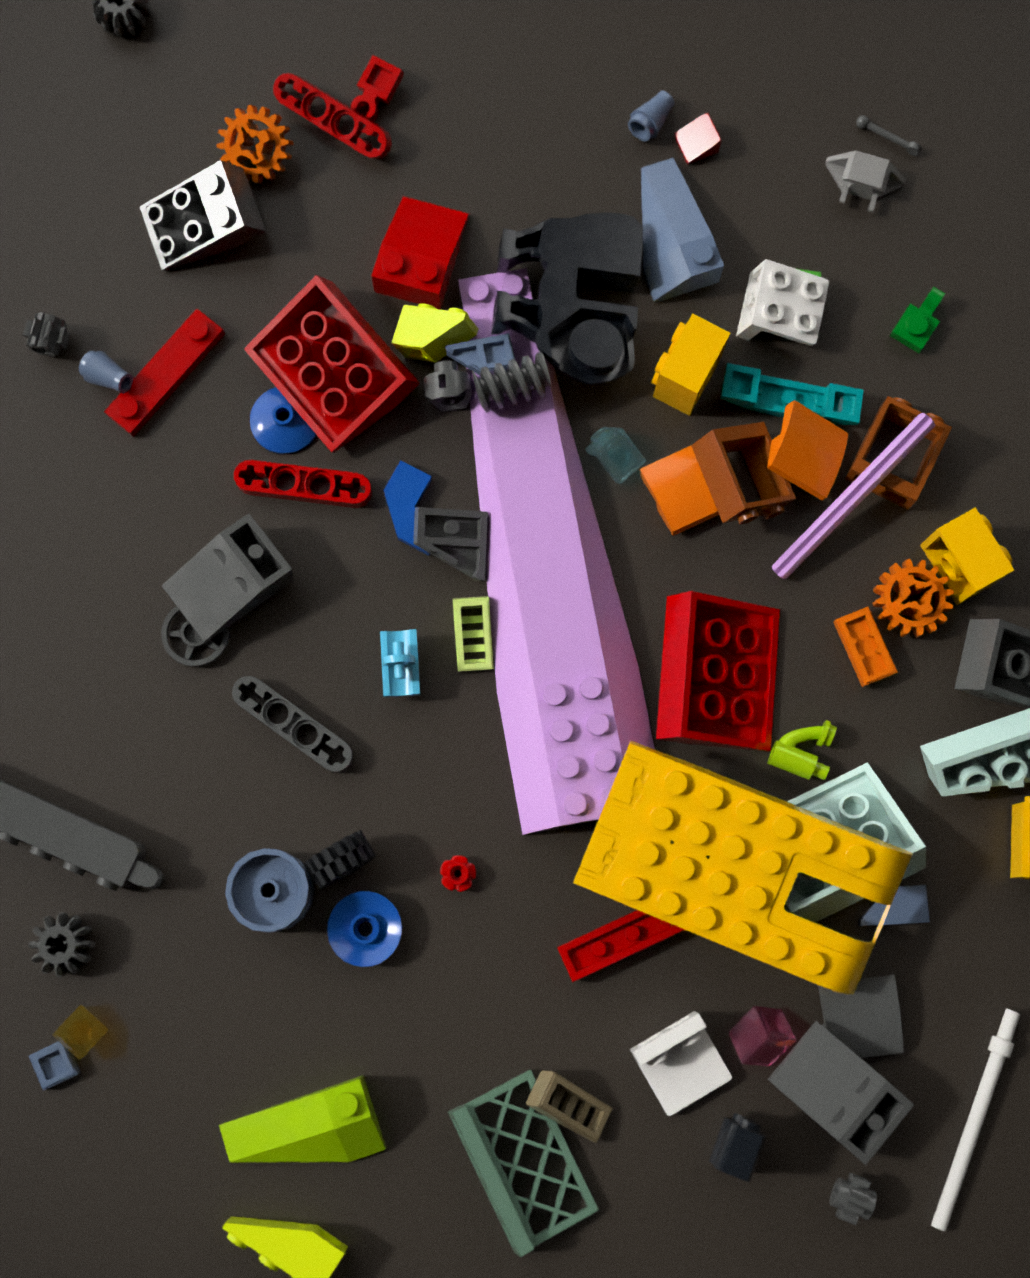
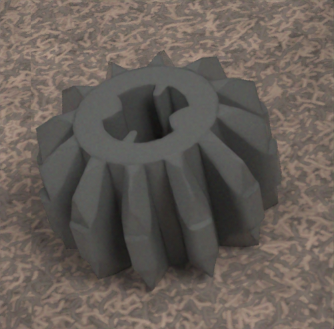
M149 0L91 1L94 12L93 16L96 22L102 25L103 30L107 34L115 31L116 35L122 38L125 31H129V33L135 36V28L137 26L146 28L145 18L151 16Z
M60 912L56 920L52 916L44 917L45 928L34 927L32 930L40 938L39 941H31L28 944L29 948L39 950V953L35 954L31 961L33 963L44 961L41 970L44 974H49L54 969L56 977H64L67 968L73 974L80 971L78 960L84 963H88L91 960V957L84 952V949L95 947L94 941H85L84 939L85 936L92 932L91 927L85 926L79 929L82 917L74 916L69 921V916L66 912ZM58 938L67 939L63 942L68 944L66 951H57V948H60V945L56 946Z

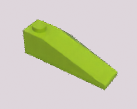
M364 1075L219 1125L229 1162H351L386 1150Z

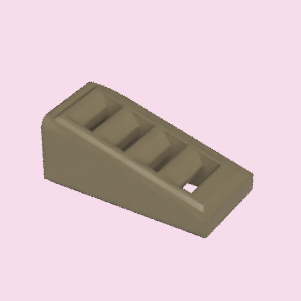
M544 1070L540 1072L526 1101V1105L594 1143L598 1142L613 1109L556 1072ZM566 1092L568 1095L561 1110L559 1111L557 1108L561 1102L564 1093ZM578 1100H580L582 1102L577 1110L574 1119H572L571 1115L574 1111V1108ZM593 1107L595 1111L588 1126L585 1127L583 1123L590 1108Z

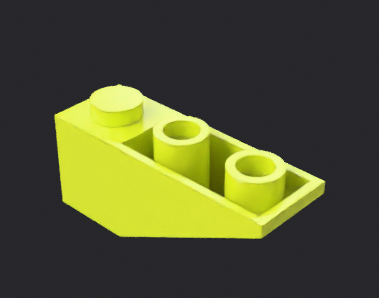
M231 1216L222 1227L228 1232L227 1238L233 1244L242 1249H246L249 1246L260 1254L259 1260L266 1267L274 1271H278L280 1268L292 1276V1278H329L348 1248L346 1244L316 1224Z

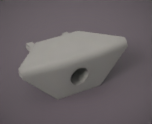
M860 151L827 157L825 165L842 191L839 203L844 204L847 193L871 200L868 211L872 213L876 200L904 187L906 179L890 160Z

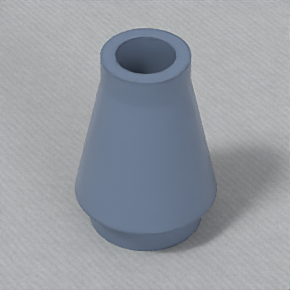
M660 91L655 97L630 114V120L628 121L630 132L641 141L655 138L670 110L675 105L673 97L665 91Z
M89 351L80 361L79 373L87 383L113 389L120 393H125L131 388L133 376L122 369L105 352Z

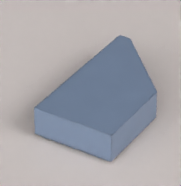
M509 333L445 346L447 356L471 371L473 370L478 375H480L481 367L485 366L494 375L496 363H501L507 371L508 361L511 359L515 360Z
M926 885L899 886L883 925L930 922ZM875 902L858 920V925H879L887 905Z

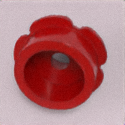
M461 855L453 856L451 860H446L441 865L440 874L443 877L441 882L450 891L455 889L458 892H464L472 886V880L476 878V868L474 864L468 862L466 857ZM456 870L461 871L460 877H455L454 873Z

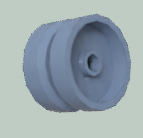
M263 848L246 854L235 863L227 877L225 895L229 910L239 923L253 931L279 932L294 927L305 918L313 904L315 887L303 865L304 863L300 859L282 850ZM267 883L275 886V894L272 897H265L264 895L269 890Z

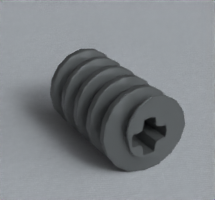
M542 352L536 353L535 364L528 355L523 356L521 368L514 359L508 361L507 371L501 363H496L494 375L491 374L486 366L481 367L479 379L472 370L478 399L486 413L490 412L491 401H495L499 409H503L505 397H508L515 406L518 402V394L522 393L527 402H530L532 390H536L541 398H545L546 387L549 386L551 388L550 374Z

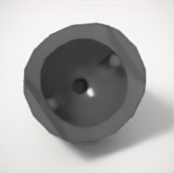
M455 361L435 363V372L423 378L426 399L437 409L444 412L466 408L472 395L470 374L458 370L457 362Z

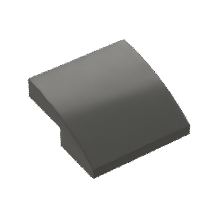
M895 975L860 979L854 994H843L818 985L824 1019L822 1026L860 1058L904 1053Z

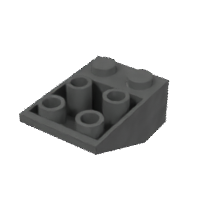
M222 160L139 206L163 271L238 247L266 232L244 168Z
M248 513L213 538L162 585V588L199 637L206 643L293 582V569Z
M817 1021L814 1022L767 1079L865 1165L914 1106L892 1084Z

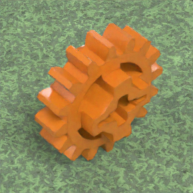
M248 105L247 114L243 109H234L236 119L225 117L224 120L229 126L228 129L218 130V133L225 137L224 142L217 144V148L224 149L226 152L220 160L244 168L248 181L252 176L254 183H262L263 175L267 180H274L275 174L273 170L284 172L286 169L281 163L282 159L292 158L289 153L285 152L286 147L293 145V141L284 137L290 130L289 126H279L278 124L282 117L278 114L270 116V109L266 107H261L258 112L256 106ZM253 121H261L269 128L260 131L257 124H254ZM253 138L259 139V143L255 145L257 151L251 150V146L255 143ZM274 145H275L274 154H273V156H271L272 151H273V148H274ZM249 158L257 168H250L241 160Z
M906 559L902 564V568L897 563H894L889 567L890 574L883 572L879 577V580L884 585H877L873 589L874 593L881 595L880 598L872 603L873 607H882L883 612L877 617L878 620L888 618L890 623L887 629L891 631L896 626L900 627L901 637H905L910 630L913 631L915 638L921 637L924 629L931 634L937 630L936 623L942 625L947 621L948 618L942 612H949L953 609V605L946 602V598L953 595L954 592L943 587L949 580L948 577L939 579L936 576L939 569L937 566L931 570L925 569V560H921L916 567H913L911 559ZM914 577H918L925 582L915 580ZM894 584L893 589L896 595L894 602L891 603L890 593ZM924 593L918 598V601L902 604L908 596ZM933 594L935 596L934 610L930 604ZM899 614L910 616L912 620L905 619Z

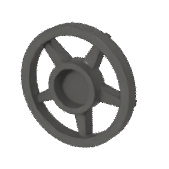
M177 606L174 607L167 614L161 629V639L166 652L176 662L188 667H201L217 660L224 653L228 645L230 628L228 627L223 630V639L219 647L212 640L204 643L188 621L182 625L181 630L168 632L172 620L180 613ZM168 637L183 640L187 645L185 658H181L174 653L170 647ZM207 646L215 651L207 658L191 660L197 648Z

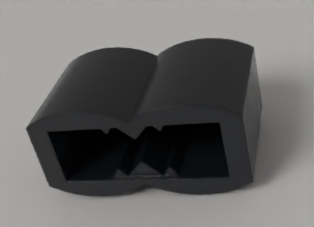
M737 1113L733 1114L732 1119L724 1117L709 1162L714 1164L713 1166L721 1172L750 1182L766 1136L760 1133L761 1125Z

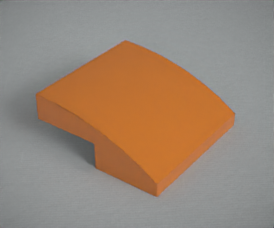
M793 400L785 406L781 434L771 441L767 468L818 499L824 500L827 498L839 472L849 433L796 400Z
M688 446L639 469L643 482L656 501L657 511L673 536L719 515L692 446Z

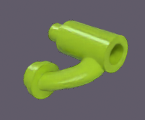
M825 720L822 726L800 728L788 732L779 741H775L767 764L808 780L811 776L825 780L830 766L817 762L818 756L798 749L796 745L817 739V746L825 745L829 747L837 727L831 725V721Z

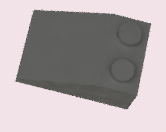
M970 619L954 689L979 698L1022 709H1029L1030 630L1002 619Z

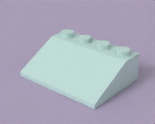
M868 762L787 801L912 852V857L902 879L926 868V846ZM798 873L784 909L816 923L864 898L807 874Z

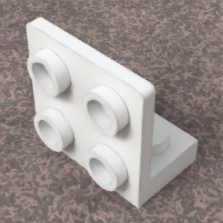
M765 259L750 272L736 337L749 341L759 332L765 331L813 346L818 338L829 281L825 278Z
M695 1011L630 1048L636 1062L668 1116L675 1114L732 1079L729 1070L704 1029L706 1027L700 1014Z

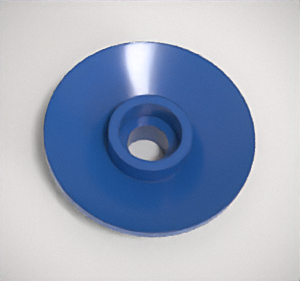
M276 387L262 394L253 405L250 414L251 431L257 442L266 450L276 454H293L305 449L315 439V432ZM282 411L290 413L289 418L285 421L277 419L278 414Z
M370 891L352 893L340 900L333 908L327 925L328 940L333 951L346 963L359 967L380 964L388 959L399 945L402 935V922L399 912L394 904L383 895ZM366 921L371 923L373 931L369 936H363L359 932V926Z

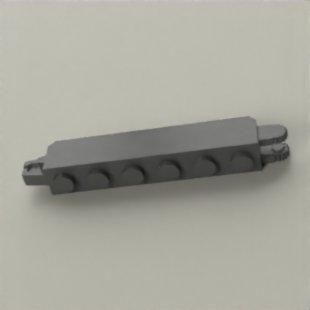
M0 779L1 840L16 846L21 840L32 846L30 853L49 861L52 856H56L65 861L63 868L81 876H84L86 871L99 876L96 883L114 891H117L119 886L131 888L133 883L147 889L162 887L165 874L162 873V870H159L160 868L156 869V866L144 861L146 851L143 844Z

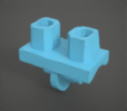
M417 630L380 631L384 698L420 695Z

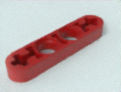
M283 73L275 80L273 93L275 98L284 106L364 156L379 159L387 156L392 147L391 136L381 126L300 76ZM293 84V88L296 91L305 94L303 100L295 96H288L285 85ZM318 97H321L326 103V111L321 117H315L311 111V104ZM345 115H350L354 120V129L348 135H344L339 129V121ZM362 132L374 137L379 134L378 141L381 143V147L370 150L372 144L364 138H359Z
M245 460L239 463L234 471V481L243 493L253 496L350 508H361L372 497V488L369 480L364 475L354 472L258 460ZM250 470H254L258 477L267 478V471H271L269 475L270 488H266L264 480L257 479L253 480L251 485H247L242 476L249 475ZM289 473L295 477L294 486L285 491L276 487L277 478L281 474ZM323 477L330 481L331 486L327 493L317 495L311 491V484L315 479ZM336 480H341L342 488L349 489L354 487V483H360L361 489L365 490V492L358 493L357 498H352L349 491L339 490L340 497H335L337 493Z

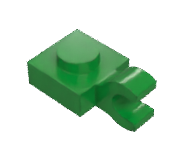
M933 286L920 308L910 303L891 332L890 337L919 354L940 322L931 315L946 293Z

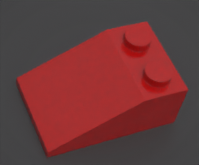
M403 196L381 243L371 275L374 292L417 304H428L441 310L469 213Z

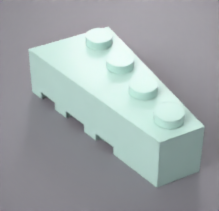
M1030 708L921 745L920 748L928 776L941 796L990 791L991 787L1005 785L1009 788L1024 787V783H1030Z

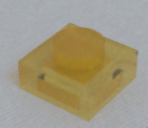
M80 1004L52 1036L77 1059L81 1060L109 1029Z

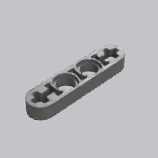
M244 676L235 682L232 688L233 699L245 711L332 773H342L351 767L354 754L350 746L341 738L258 678ZM254 684L257 685L255 692L264 700H266L268 694L273 696L264 703L259 714L255 712L261 707L257 702L250 698L245 702L242 701L245 695L241 690L244 686L251 688ZM277 704L285 705L288 709L287 720L281 724L272 723L268 717L270 709ZM306 725L315 727L318 732L316 741L310 745L301 744L297 738L299 729ZM326 735L331 738L325 743L327 746L335 751L339 750L340 747L344 748L342 753L345 758L344 763L335 762L333 766L330 765L331 757L323 750H320L318 756L313 754L314 751L322 746Z

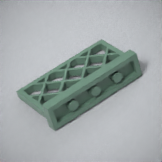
M527 1070L475 1099L448 1111L514 1253L520 1257L534 1250L533 1247L599 1211L557 1123L543 1114L535 1113L531 1107L526 1110L508 1104L513 1088L526 1081L532 1091L536 1080L531 1070ZM506 1092L503 1101L494 1099L495 1097ZM487 1101L502 1106L495 1128L481 1124L474 1108ZM507 1108L527 1114L520 1137L500 1130ZM532 1116L546 1121L550 1129L545 1145L525 1139ZM484 1129L493 1132L491 1142ZM499 1134L518 1141L512 1164L498 1159L494 1152ZM553 1138L559 1150L551 1148ZM524 1143L544 1149L537 1172L517 1166ZM549 1151L563 1156L567 1164L562 1180L543 1174ZM501 1165L510 1167L508 1177H506ZM516 1170L535 1176L529 1199L515 1195L511 1187ZM570 1173L576 1185L568 1183ZM541 1178L560 1184L554 1207L534 1201ZM566 1187L580 1191L586 1207L573 1214L560 1210ZM518 1200L527 1203L525 1212H523ZM533 1205L552 1211L548 1228L534 1235L528 1223ZM558 1214L566 1216V1218L556 1223Z

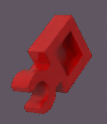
M372 55L357 83L359 90L363 91V94L354 98L351 108L359 113L361 107L370 106L366 118L374 122L379 114L377 106L379 101L389 105L405 74L402 69Z

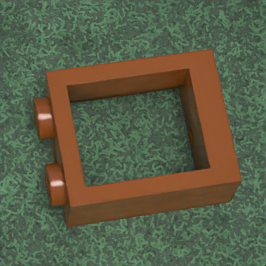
M887 396L880 406L845 479L853 483L871 464L865 461L885 419L906 428L922 412L912 408V404L907 400ZM932 413L926 414L934 421L935 427L924 437L932 442L912 483L889 473L872 491V493L907 510L917 501L952 429L951 426L945 424L941 417Z
M764 422L713 429L691 445L722 523L738 520L739 525H743L756 520L762 515L766 520L784 513V506L796 499L789 481L767 468L772 440ZM742 451L761 497L760 501L746 502L726 453Z

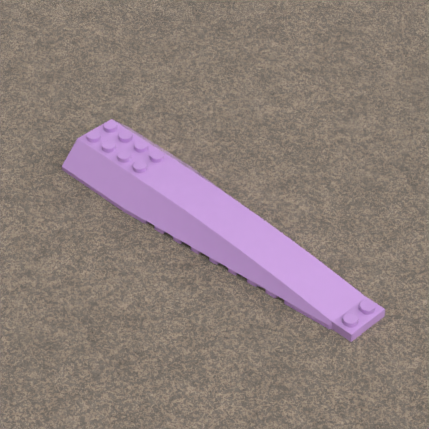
M527 268L511 270L506 273L458 279L463 310L469 314V318L479 328L477 335L469 341L497 336L491 334L493 308L497 291L507 292L511 296L519 294L525 298L532 299ZM511 329L499 334H510L515 361L520 368L523 356L528 355L535 364L536 353L540 352L537 349L536 343ZM546 358L551 388L549 386L546 387L545 398H541L536 390H532L531 401L527 402L522 393L518 394L517 405L514 406L510 399L505 397L503 409H499L495 401H491L490 412L488 413L484 411L479 402L472 371L467 368L471 381L470 411L480 511L488 512L485 570L490 604L497 696L522 835L599 820L630 740L655 750L639 666L554 366Z

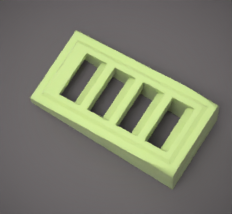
M489 597L453 598L457 671L494 669ZM461 609H482V615L461 616ZM483 622V629L462 630V624ZM484 637V644L463 645V638ZM485 651V658L464 660V653Z

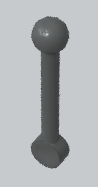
M865 115L859 116L856 120L858 128H867L906 148L907 152L913 156H918L922 149L920 144L908 142L871 123Z

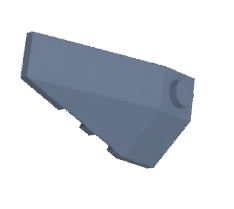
M674 158L642 167L643 274L654 303L719 283L724 264L713 235Z

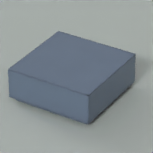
M67 1038L29 1055L43 1091L81 1073Z

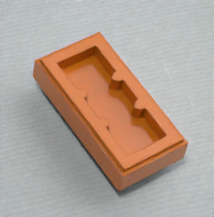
M869 606L833 621L862 687L898 673Z

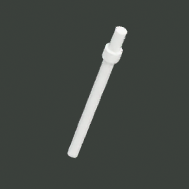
M1006 1009L997 1036L992 1035L987 1049L991 1053L931 1226L945 1232L1005 1058H1010L1014 1047L1011 1041L1021 1014Z

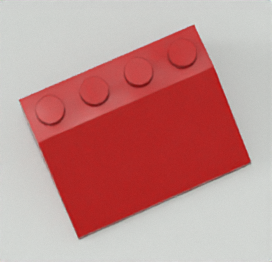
M318 275L244 348L331 453L338 451L393 410L420 384L332 281Z
M695 591L667 596L656 739L691 745L771 751L780 609Z

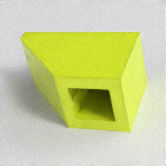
M420 303L418 306L403 305L391 343L405 358L436 363L447 355L446 345L469 341L477 335L479 328L469 318V314L459 308H449L446 311L436 309L424 303Z

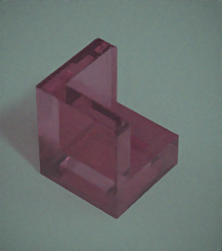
M753 1006L729 1032L740 1061L745 1065L769 1067L796 1041L782 1009Z

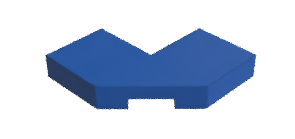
M400 460L384 488L395 531L399 541L430 556V553L414 545L413 541L415 508L431 483L432 476Z

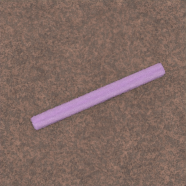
M920 413L772 565V570L780 578L787 579L935 427L934 421L927 414Z

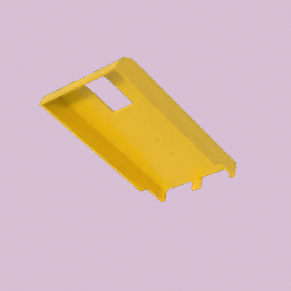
M630 740L573 883L827 989L843 994H854L913 853L683 759L669 756ZM798 873L807 874L860 897L887 905L872 942L854 939L786 911L784 906Z

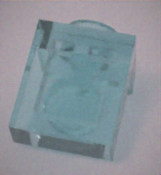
M601 428L590 438L592 443L585 448L589 455L597 457L613 480L619 484H622L647 461L623 428Z

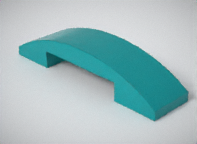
M726 363L720 398L746 409L782 418L784 417L785 406L796 400L835 425H858L864 390L829 383L827 387L796 382L761 375V369Z

